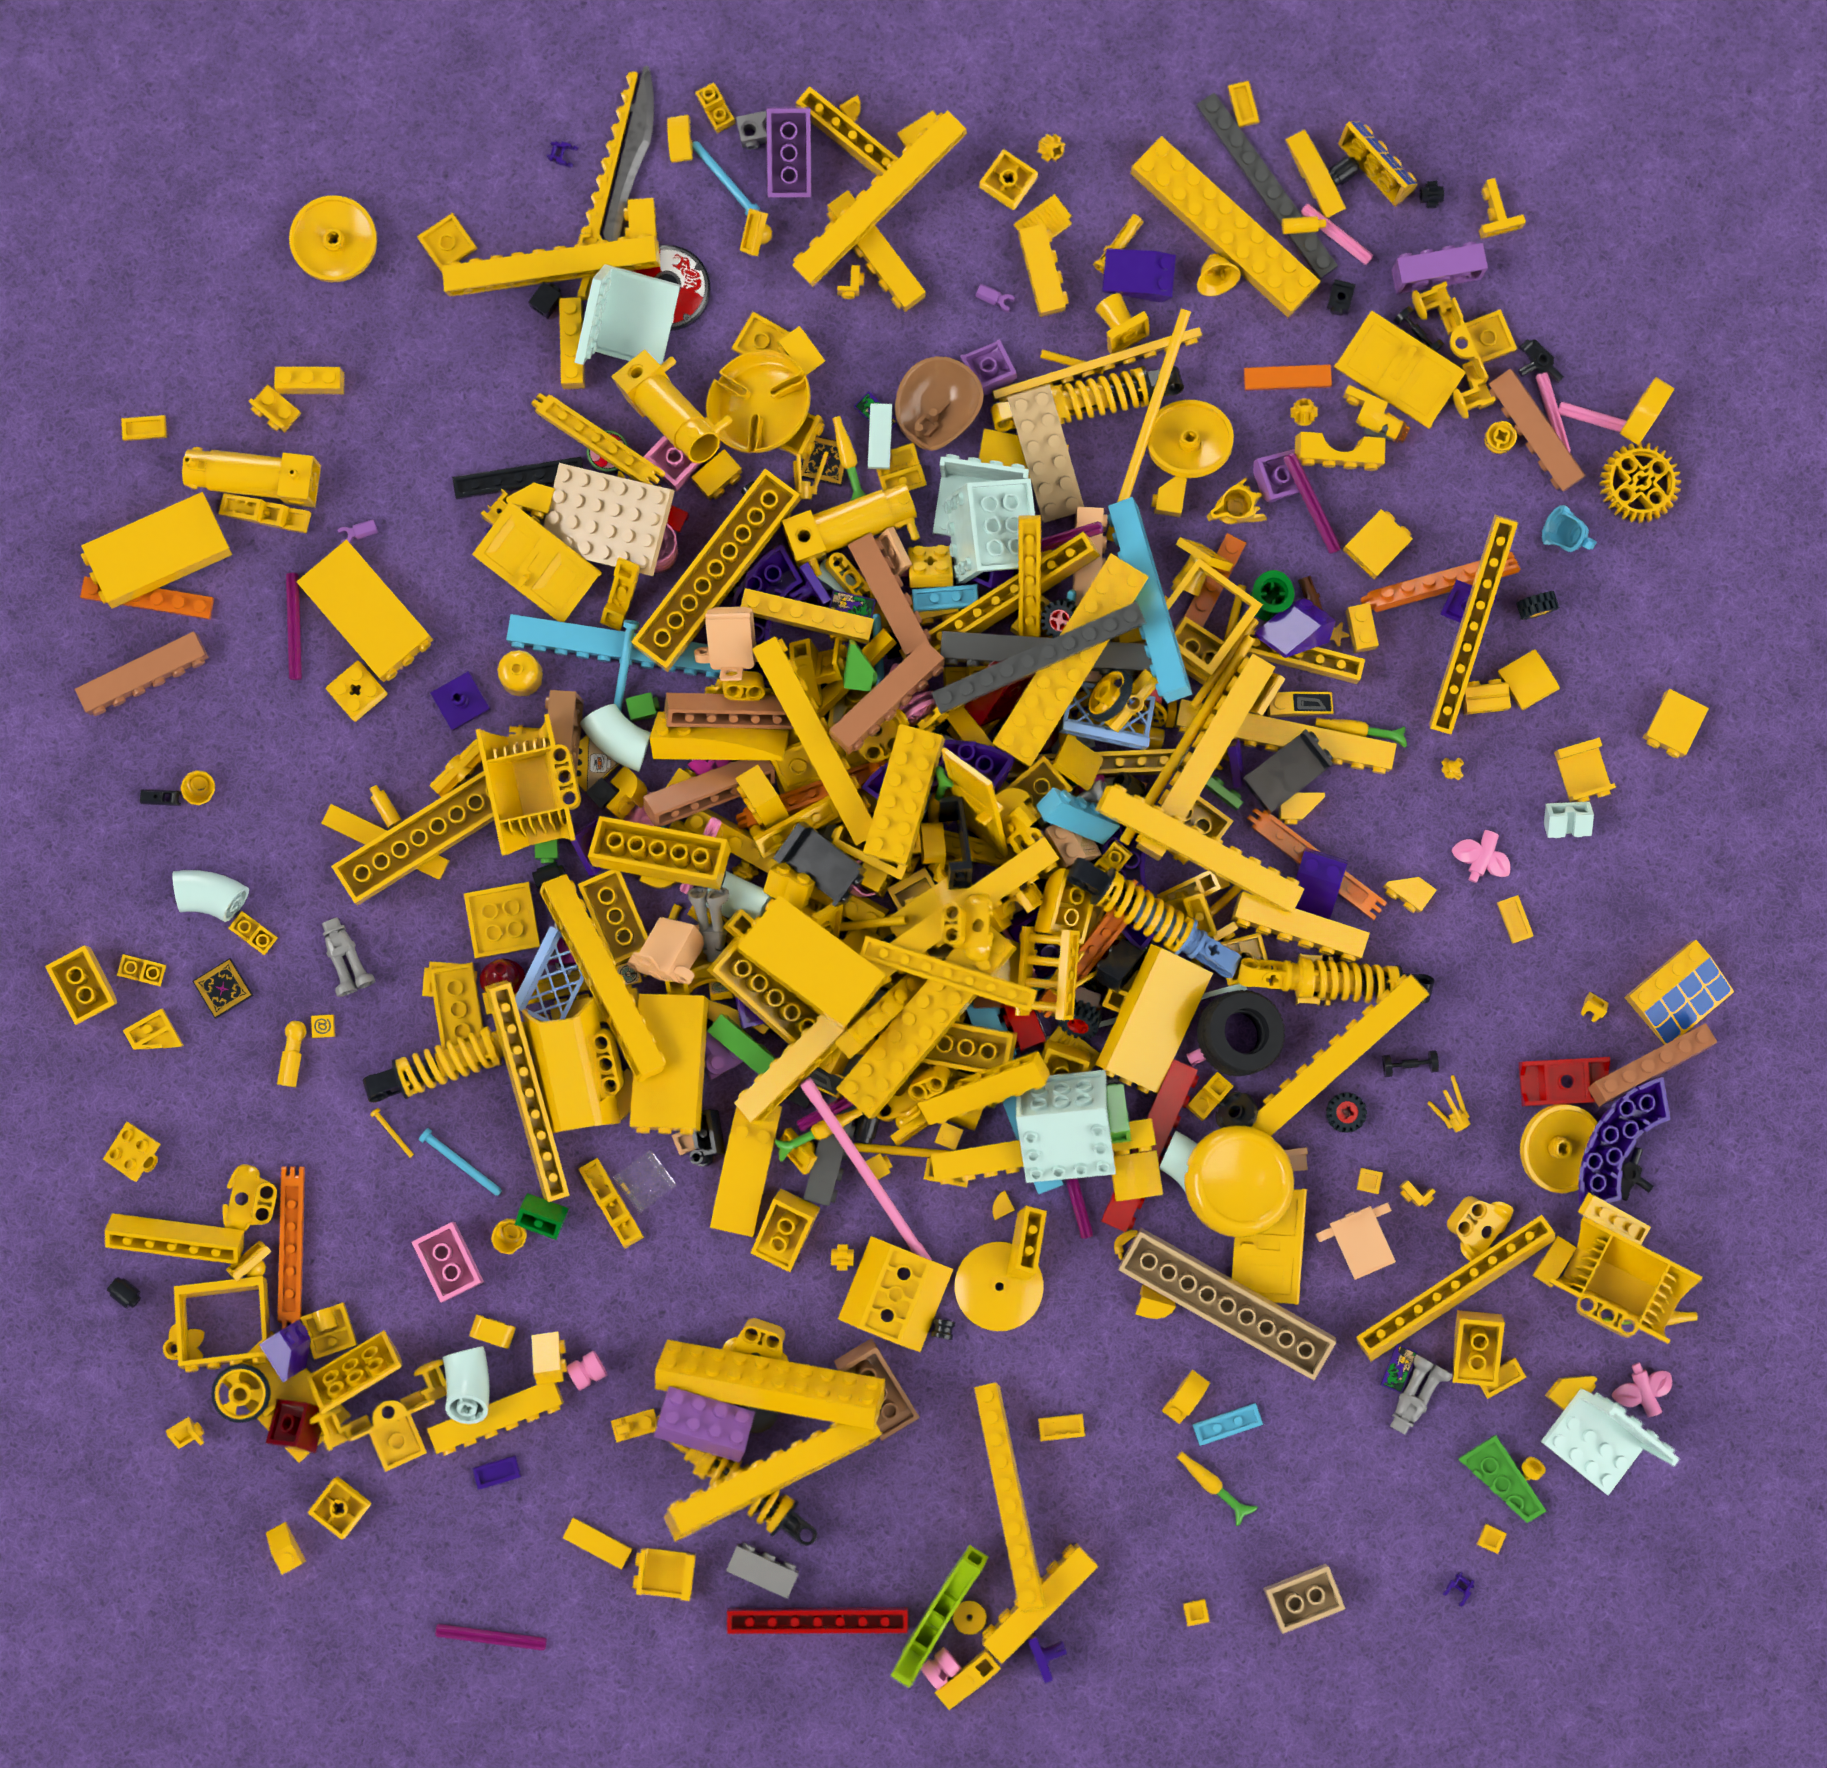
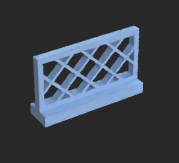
M1083 682L1080 687L1083 688L1087 695L1078 701L1074 696L1072 699L1074 704L1071 706L1069 704L1063 714L1059 733L1140 750L1148 748L1156 697L1148 696L1146 701H1149L1148 710L1143 714L1140 712L1136 713L1138 715L1136 719L1130 723L1127 721L1125 726L1119 732H1116L1110 727L1102 726L1105 722L1099 725L1093 724L1088 717L1089 714H1086L1080 705L1081 701L1090 696L1091 692L1088 688L1093 689L1095 684ZM1130 698L1128 702L1132 704L1134 701ZM1075 705L1083 715L1078 720L1068 718L1069 710ZM1140 719L1145 726L1144 734L1136 733L1131 724Z
M552 926L549 927L515 997L518 1011L521 1012L523 1009H526L529 1000L538 997L542 1010L536 1012L528 1010V1013L533 1018L542 1022L551 1021L546 1011L559 1007L560 1019H565L584 981V977L580 972L579 980L569 983L566 971L578 966L576 964L564 968L561 956L571 952L569 950L559 954L556 945L560 937H563L560 931ZM555 949L557 955L551 956ZM558 958L562 969L549 973L547 968L548 961ZM545 969L547 975L542 976V973ZM563 972L567 984L554 988L551 976ZM548 977L552 990L539 993L537 987L539 980ZM576 984L574 991H572L571 986ZM568 987L571 997L568 1001L560 1003L556 991ZM536 989L537 995L532 996L534 990ZM553 992L557 1004L545 1008L541 996ZM567 1004L563 1011L561 1006ZM544 1012L545 1017L539 1015V1013Z

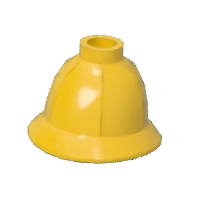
M1211 254L1201 268L1197 289L1205 296H1216L1225 293L1239 281L1240 270L1236 265L1231 264L1219 254Z

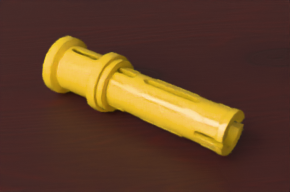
M1132 214L1113 243L1106 246L1100 259L1093 263V266L1098 271L1104 274L1106 249H1124L1144 223L1139 216Z

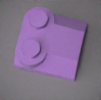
M1000 339L973 352L960 355L962 363L968 366L978 377L982 384L984 395L992 393L993 390L1011 385L1017 378V373Z
M1295 449L1258 458L1254 461L1253 473L1259 491L1265 501L1275 502L1278 499L1300 493L1284 461V457L1295 453Z
M707 1031L704 1070L709 1079L713 1080L744 1062Z

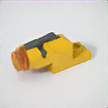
M1348 385L1343 398H1346V402L1350 405L1362 406L1356 422L1364 428L1365 435L1385 438L1386 441L1390 442L1400 441L1404 443L1410 426H1407L1406 422L1399 420L1389 412L1387 414L1384 413L1389 402Z

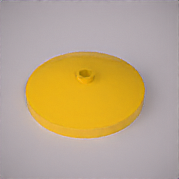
M332 195L317 198L306 204L298 212L291 225L289 243L293 257L308 275L324 282H342L356 277L370 264L377 248V232L372 218L360 204L347 197ZM334 239L338 240L337 243H332Z
M1199 400L1176 401L1158 411L1147 444V450L1154 463L1171 475L1183 478L1203 477L1221 468L1228 460L1233 448L1234 434L1232 425L1221 410L1207 402Z
M1555 1104L1539 1111L1529 1121L1521 1138L1520 1157L1528 1177L1539 1187L1551 1192L1569 1193L1578 1190L1583 1154L1588 1140L1598 1124L1595 1118L1586 1110L1569 1104Z
M991 1242L975 1248L963 1259L956 1273L955 1295L959 1307L970 1321L987 1330L1007 1331L1021 1326L1034 1315L1042 1300L1043 1277L1039 1266L1037 1274L1028 1281L1007 1275L1011 1243ZM996 1283H1003V1290L997 1291L995 1289Z

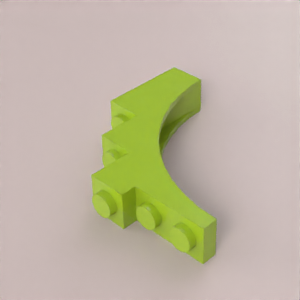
M971 1545L968 1546L948 1574L940 1591L927 1608L922 1620L909 1637L890 1675L908 1688L911 1687L946 1624L982 1571L988 1556Z

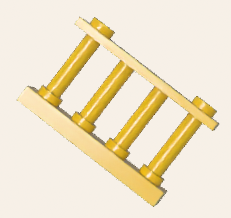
M1022 926V931L1019 935L1021 947L1018 984L1031 989L1036 987L1057 990L1056 1003L1034 1001L1032 1010L1055 1012V1019L1073 1020L1079 930H1062L1061 936L1036 934L1034 926ZM1035 943L1060 945V957L1034 956ZM1033 965L1058 967V980L1032 978ZM1015 1007L1016 1015H1030V1012Z

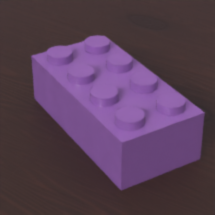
M766 107L767 196L811 197L810 107Z
M1468 242L1463 247L1455 248L1454 245L1435 252L1433 249H1428L1420 252L1421 254L1412 255V253L1402 254L1397 258L1391 271L1396 294L1413 292L1415 289L1417 291L1431 289L1433 286L1445 281L1447 285L1481 280L1488 266L1483 243Z
M669 1386L654 1437L740 1462L746 1448L755 1412Z

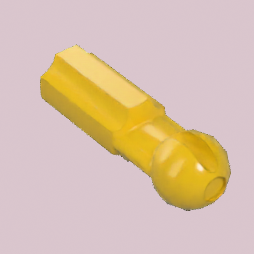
M291 1021L285 1028L287 1041L285 1050L282 1052L277 1085L296 1087L302 1055L300 1053L301 1042L307 1034L306 1027L301 1021Z

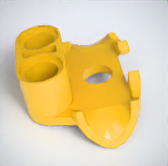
M743 671L741 680H719L716 686L705 688V694H724L725 698L729 700L758 701L764 695H771L772 689L765 688L763 676L755 671ZM728 672L725 675L734 676L737 672Z
M898 708L896 715L887 722L885 720L880 725L882 727L880 733L872 737L869 735L864 740V745L858 751L867 761L876 763L891 756L894 744H890L888 741L896 738L899 724L909 726V721L904 712ZM871 747L879 748L874 753L868 752V749Z
M936 819L932 823H921L919 830L922 845V864H930L928 869L934 874L933 880L939 883L948 876L944 869L946 862L944 822H939V819Z
M989 894L970 895L961 904L949 902L944 905L941 912V937L943 941L953 948L964 950L969 959L977 962H983L988 958L994 937L993 932H990V916H994V910ZM958 909L957 917L951 919V913ZM977 920L984 922V928L980 932L973 930V924ZM957 931L958 937L954 941H951L950 937L952 933Z
M907 1080L903 1084L905 1087L904 1094L902 1096L894 1094L886 1104L891 1107V1113L883 1117L880 1111L877 1114L879 1119L890 1122L895 1118H899L902 1122H908L922 1113L917 1104L918 1101L911 1099L908 1095L909 1084Z
M247 1164L239 1165L234 1170L227 1184V1188H232L229 1206L223 1204V1223L225 1228L244 1230L245 1232L250 1225L267 1224L271 1220L277 1189L272 1183L260 1178L259 1170L256 1167ZM264 1186H270L273 1190L272 1196L262 1198L260 1190ZM240 1192L248 1195V1202L244 1205H238L235 1201L236 1195ZM258 1209H267L268 1216L265 1220H258L256 1218V1211Z
M1473 1196L1465 1197L1449 1217L1447 1227L1449 1231L1456 1234L1460 1239L1461 1252L1469 1261L1474 1260L1491 1248L1490 1245L1498 1234L1503 1233L1512 1217L1513 1208L1504 1202L1489 1204ZM1476 1204V1209L1472 1212V1208ZM1463 1222L1462 1228L1458 1229L1460 1223ZM1485 1226H1490L1492 1229L1491 1235L1483 1238L1481 1234L1482 1229Z
M757 1318L749 1319L738 1337L727 1340L722 1348L723 1350L745 1354L758 1353L761 1357L788 1361L786 1354L783 1352L784 1329ZM748 1329H754L758 1334H751ZM769 1336H776L779 1341H772Z

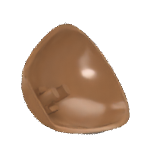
M935 356L916 363L904 375L896 395L895 416L900 429L912 443L924 450L934 451L946 446L964 433L978 415L984 397L982 384L968 366L949 357Z

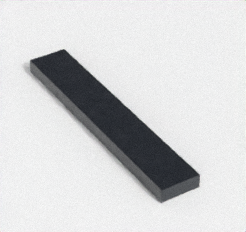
M582 457L452 477L455 498L462 499L500 493L501 489L505 492L518 490L532 483L541 485L554 484L559 463L583 468Z

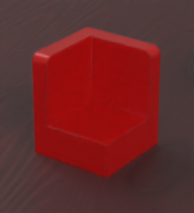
M671 505L667 524L674 531L680 532L685 520L688 521L689 513Z

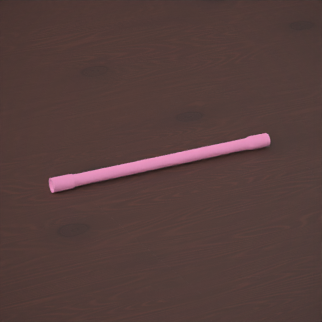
M811 1078L804 1080L800 1083V1087L814 1104L909 1246L910 1251L932 1261L823 1099Z

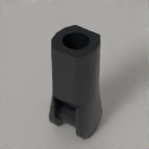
M141 789L140 803L181 806L179 795H182V792ZM165 794H170V802L165 801Z

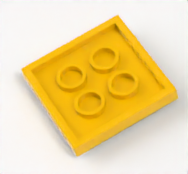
M530 882L464 893L475 959L541 946Z

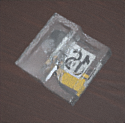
M651 1150L613 1177V1180L638 1213L644 1211L677 1186Z

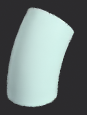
M616 704L599 708L580 722L581 727L590 740L605 755L629 769L637 772L640 771L651 732L643 730L630 722L621 713Z
M200 870L173 871V887L180 913H206L227 922L237 914L249 894L248 887L224 875Z
M725 870L721 888L728 889L729 899L722 905V915L731 918L737 910L743 909L754 920L758 916L762 917L766 912L765 907L772 897L763 891L764 888ZM707 888V892H708V893H709L711 890H713V889H711V888Z
M1175 1131L1159 1169L1175 1179L1185 1191L1184 1176L1188 1172L1189 1167L1187 1161L1197 1143Z
M484 1346L442 1357L447 1384L445 1410L448 1416L455 1421L466 1424L478 1423L484 1420L487 1416L489 1405V1374Z

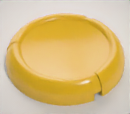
M755 350L736 357L719 372L722 375L718 381L714 379L710 386L706 400L707 418L715 425L726 415H729L732 423L720 431L718 436L728 447L744 453L768 452L788 442L802 427L810 407V386L804 371L790 356L775 350Z
M1236 1125L1215 1130L1196 1145L1187 1161L1189 1167L1188 1172L1184 1176V1184L1188 1202L1196 1216L1207 1227L1222 1235L1250 1237L1254 1234H1260L1270 1229L1282 1218L1292 1200L1294 1174L1289 1157L1279 1143L1259 1129Z

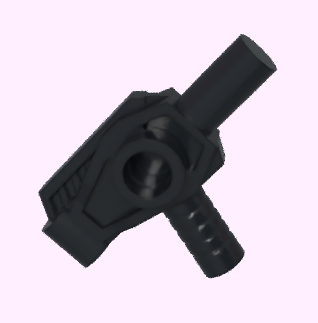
M1527 339L1519 347L1531 361L1529 364L1518 369L1521 377L1536 370L1541 374L1547 372L1558 383L1564 378L1553 366L1554 357L1537 340Z
M1638 1147L1634 1148L1630 1162L1622 1164L1621 1195L1624 1201L1628 1200L1630 1191L1635 1184L1648 1193L1653 1188L1651 1183L1641 1177L1643 1169L1638 1164L1643 1149Z

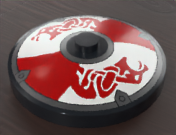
M661 245L659 246L661 267L633 270L632 272L681 285L670 330L676 331L694 323L705 311L711 293L710 279L704 264L695 254L679 246Z

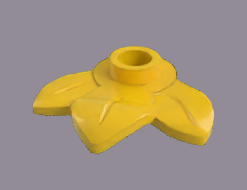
M176 1323L170 1328L169 1339L163 1345V1353L170 1360H178L177 1352L172 1353L171 1347L177 1345ZM188 1330L189 1360L202 1359L204 1357L198 1349L205 1335V1332L202 1330Z

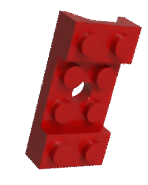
M1610 1057L1519 1062L1522 1107L1596 1103L1588 1087L1595 1081L1609 1075ZM1564 1075H1568L1572 1079V1085L1569 1088H1565L1561 1084V1078Z

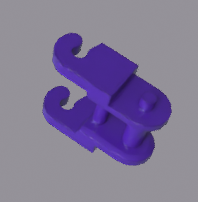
M557 141L551 142L553 148L551 154L547 155V158L550 159L549 161L556 160L557 164L572 168L573 164H568L562 160V157L567 148L577 151L578 147H573L566 142L561 144ZM557 148L562 149L559 157L555 156Z
M1462 1572L1455 1575L1457 1577L1455 1581L1451 1580L1446 1587V1591L1443 1592V1595L1446 1596L1452 1587L1463 1592L1462 1601L1458 1604L1460 1607L1464 1605L1471 1592L1469 1590L1474 1588V1580L1468 1581L1462 1577ZM1459 1580L1467 1585L1465 1590L1457 1585Z

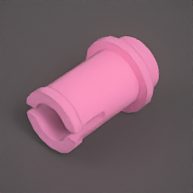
M1201 1049L1186 1054L1192 1067L1206 1060L1203 1057L1204 1054L1201 1053Z

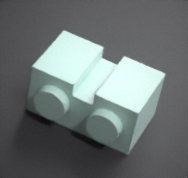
M1590 802L1546 804L1544 827L1547 837L1561 838L1571 833L1574 837L1592 836L1594 813Z

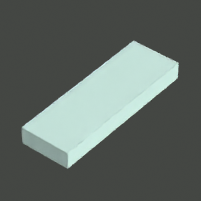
M870 403L868 469H890L892 404Z

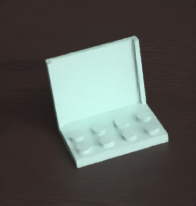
M604 264L592 280L574 363L583 365L587 359H591L592 354L595 352L631 361L645 349L661 365L664 360L681 285Z
M946 454V457H941V482L933 534L951 536L947 533L949 518L944 510V502L947 497L963 485L973 482L1029 479V469H1025V466L1021 464H1012V467L1003 466V462L990 461V464L982 463L981 459L969 457L968 460L959 459V456L953 454Z
M1031 478L966 483L947 497L944 502V510L949 518L947 523V533L951 535L949 552L954 560L952 567L953 578H956V584H965L982 572L1018 569V515H1035Z
M1106 1070L1049 1075L1045 1086L1037 1090L1034 1088L1027 1090L1024 1094L1016 1097V1120L1026 1183L1116 1174L1107 1113Z
M1582 1388L1541 1440L1545 1446L1607 1495L1611 1493L1643 1449L1672 1466H1675L1679 1461V1458L1673 1454L1675 1450L1671 1446L1658 1440L1659 1437L1651 1430H1643L1641 1428L1642 1423L1635 1417H1627L1625 1415L1626 1410L1616 1402L1613 1403L1608 1398H1604L1597 1392L1593 1395Z

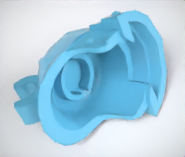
M1565 505L1558 506L1553 510L1542 530L1543 544L1558 545L1567 552H1573L1581 546L1588 550H1593L1597 541L1588 537L1589 529L1586 524L1574 516Z

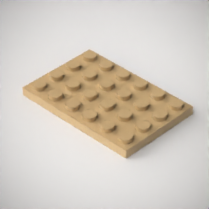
M559 463L553 486L555 492L553 493L550 511L548 515L546 514L543 527L586 560L616 567L617 559L621 557L639 565L638 573L653 576L675 491Z

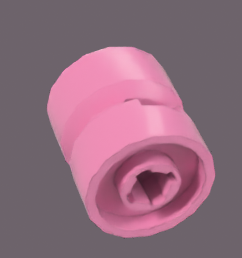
M595 1351L583 1356L581 1362L576 1360L567 1365V1371L579 1391L590 1386L591 1380L597 1382L607 1376V1372Z
M945 1647L934 1655V1660L929 1659L921 1667L923 1674L937 1690L948 1682L947 1677L953 1678L962 1670L959 1663Z

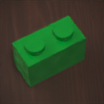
M527 1193L519 1209L515 1225L557 1240L569 1208Z

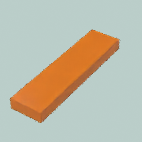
M1331 364L1244 368L1245 391L1329 388L1332 386Z

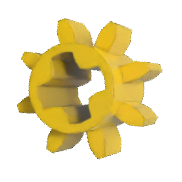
M1046 134L1039 141L1037 152L1042 154L1041 158L1046 161L1050 159L1056 161L1063 155L1065 144L1061 142V137L1056 134L1053 136Z
M1299 399L1294 403V407L1290 408L1291 418H1294V422L1301 426L1310 425L1312 421H1315V417H1318V407L1314 406V403L1309 399Z
M837 1244V1249H831V1265L837 1266V1270L848 1271V1266L854 1265V1249H848V1244Z

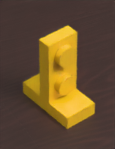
M1495 178L1486 180L1484 188H1482V196L1484 201H1488L1490 207L1487 210L1489 220L1494 222L1481 226L1479 229L1480 238L1483 239L1523 228L1526 223L1524 214L1507 219Z

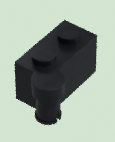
M1122 938L1117 945H1112L1105 960L1102 958L1095 968L1097 970L1096 980L1119 993L1137 969H1140L1145 958L1144 951Z
M713 1109L701 1111L700 1131H693L692 1135L694 1148L700 1150L692 1151L689 1158H693L690 1160L691 1163L707 1167L712 1164L713 1156L726 1154L719 1111Z

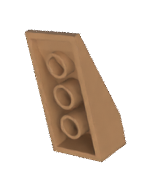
M550 690L549 696L546 697L545 708L548 709L555 744L564 745L571 752L577 778L582 729L580 722L583 718L584 700L576 691ZM564 750L558 751L559 761L564 760L566 752ZM563 772V778L568 782L571 774Z
M872 1338L834 1360L838 1371L885 1379L884 1401L876 1422L881 1432L879 1436L881 1441L920 1418Z

